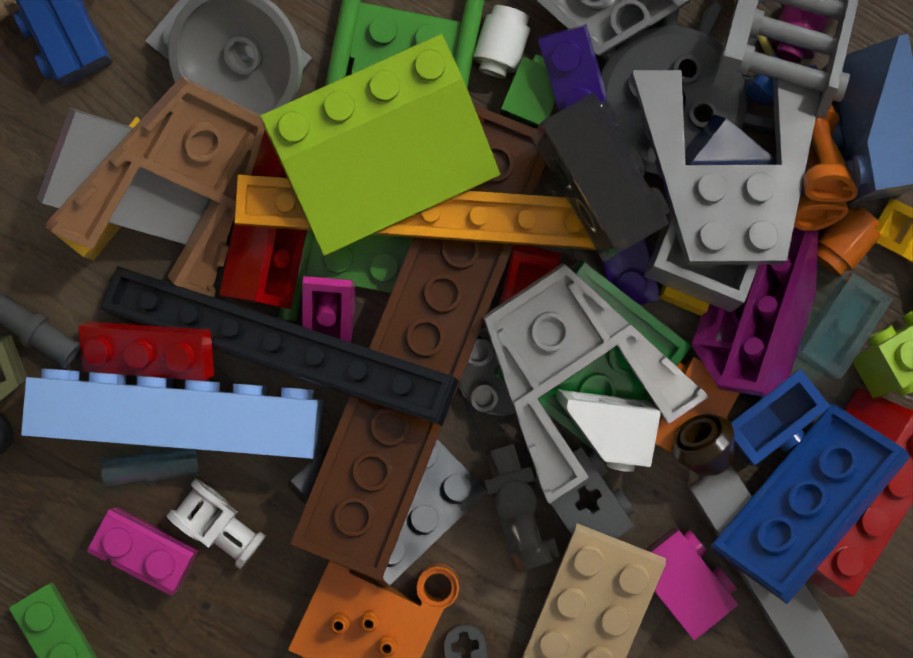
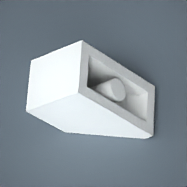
M557 389V401L592 449L607 462V467L628 472L634 471L635 465L651 467L661 411L652 403L646 400Z

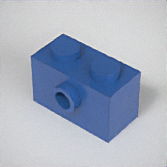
M802 369L793 372L789 378L768 395L762 396L730 421L734 428L735 448L749 466H755L778 447L785 453L803 439L805 433L802 429L831 406Z

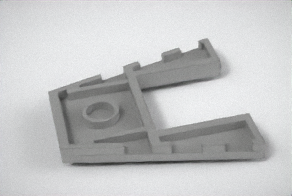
M681 70L632 71L630 82L632 87H635L641 106L640 115L654 149L656 168L659 178L663 179L670 203L668 208L686 265L783 264L787 261L821 91L772 77L777 165H686Z
M563 263L483 316L540 487L549 504L589 478V476L537 398L615 346H617L668 424L708 398V395Z

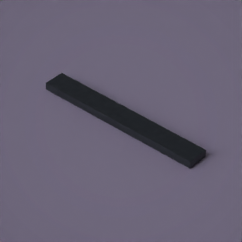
M119 266L116 268L100 307L102 311L140 325L211 330L212 349L439 426H442L459 383V380L454 376Z

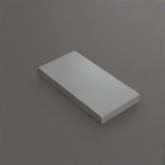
M69 108L37 199L42 204L60 208L133 127ZM139 167L109 223L186 245L210 204L211 199Z

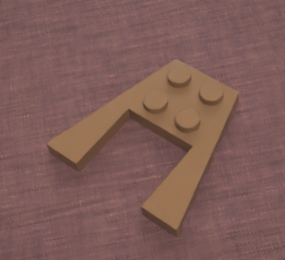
M181 76L46 223L47 228L56 235L93 250L139 167H142L211 199L210 204L167 277L176 286L214 297L216 289L213 285L219 266H224L229 250L226 242L233 219L235 220L238 175L252 174L265 131L260 114Z

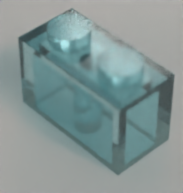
M855 273L843 275L803 335L796 357L830 379H842L893 298Z

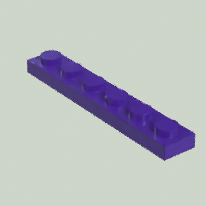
M587 24L542 36L538 39L583 197L584 199L625 202L622 250H599L607 279L639 305L662 300L658 298L662 289L661 284L643 277L652 252Z

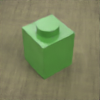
M534 55L533 60L522 57L502 105L500 115L544 132L556 103L543 56Z

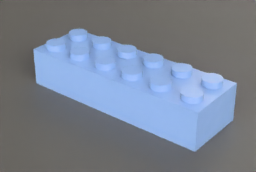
M42 368L41 378L26 377L22 436L311 459L320 454L324 400L313 399L314 390L281 387V396L266 395L267 386L233 384V393L219 392L220 382L185 380V389L173 388L172 378L137 376V385L126 384L127 375L89 372V381L79 380L80 371Z

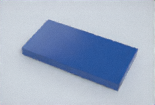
M831 403V407L820 416L803 436V439L797 443L711 545L715 553L785 604L791 601L910 458L906 449Z

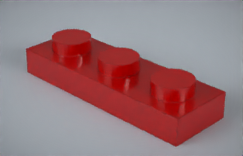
M87 322L78 326L83 372L206 381L214 376L211 330Z

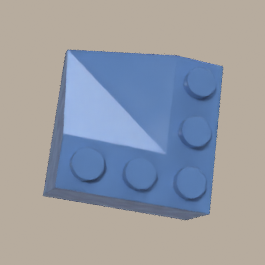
M905 34L852 52L845 57L842 72L850 74V78L842 101H832L840 117L839 122L835 125L832 137L847 166L852 171L858 189L857 197L847 201V204L898 196L913 190V56L909 34ZM828 64L823 67L824 72H826Z

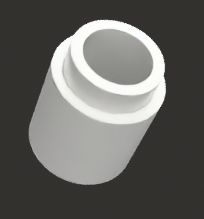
M494 5L492 13L485 17L473 55V60L480 63L479 71L496 78H505L507 73L517 72L530 32V28L527 26L529 16L526 13L512 7Z

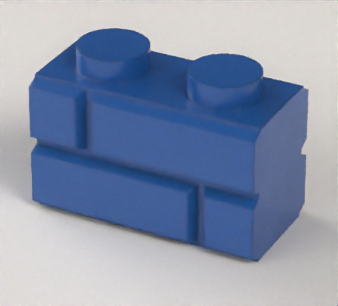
M15 0L20 10L13 13L14 19L26 39L31 36L34 37L41 51L35 54L34 58L46 80L54 77L55 81L62 87L69 86L113 62L82 0Z

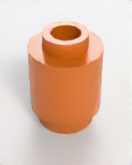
M857 206L854 210L848 208V214L835 224L828 226L818 238L817 261L838 277H842L847 270L853 271L881 237V234L876 229L880 224L879 221L860 206Z

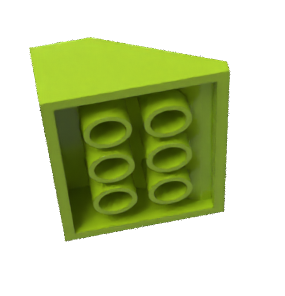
M443 34L437 35L260 115L262 125L323 256L338 251L501 175L463 77Z

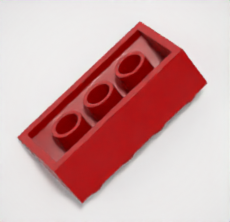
M862 389L854 391L843 410L906 449L910 458L808 579L832 598L854 597L913 504V410L882 397L873 399L869 392Z

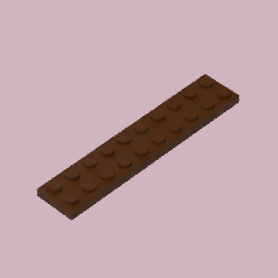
M474 105L477 115L484 118L482 128L501 175L468 191L534 195L556 137ZM414 237L369 349L454 376L460 383L483 325V316L488 312L514 244ZM350 396L290 546L382 581L442 426Z

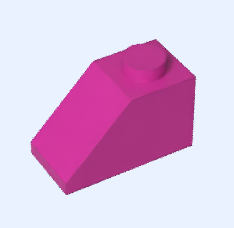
M303 276L302 327L351 342L355 318L356 281Z

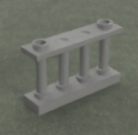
M736 0L713 86L731 91L738 72L747 75L748 71H753L821 91L816 116L825 118L832 101H842L849 82L850 74L844 73L842 70L858 0H843V2L839 0H769L838 20L835 36L764 16L765 11L756 8L758 2L766 4L767 0ZM758 35L830 55L827 70L823 72L755 52V46L747 44L748 38L756 39Z

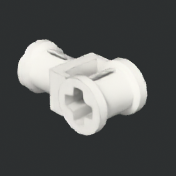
M195 478L191 483L193 488L177 510H170L166 517L185 534L202 542L208 548L216 544L236 560L235 566L241 569L260 546L266 535L262 532L255 534L237 520L235 515L238 511L231 507L228 501L212 487ZM203 501V505L192 518V514Z

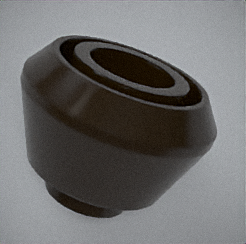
M701 414L692 417L677 430L671 446L672 454L680 464L697 475H718L728 468L734 458V428L731 422L722 416Z

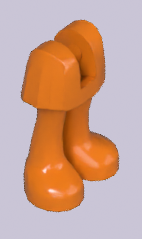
M833 103L825 118L816 116L803 177L805 194L799 198L794 227L799 230H820L835 224L848 214L847 201L857 197L858 189L854 175L847 166L832 137L835 125L840 120Z

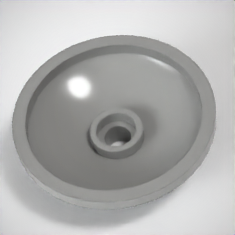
M190 0L181 9L173 23L169 36L168 56L175 82L183 76L260 115L295 99L303 73L300 43L288 18L270 0ZM246 44L252 48L254 53L253 58L249 57L246 54Z

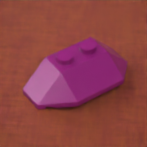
M794 227L787 261L783 264L758 265L746 300L733 312H729L710 304L707 312L701 316L692 347L720 390L765 397L790 377L816 296L818 230L805 231Z

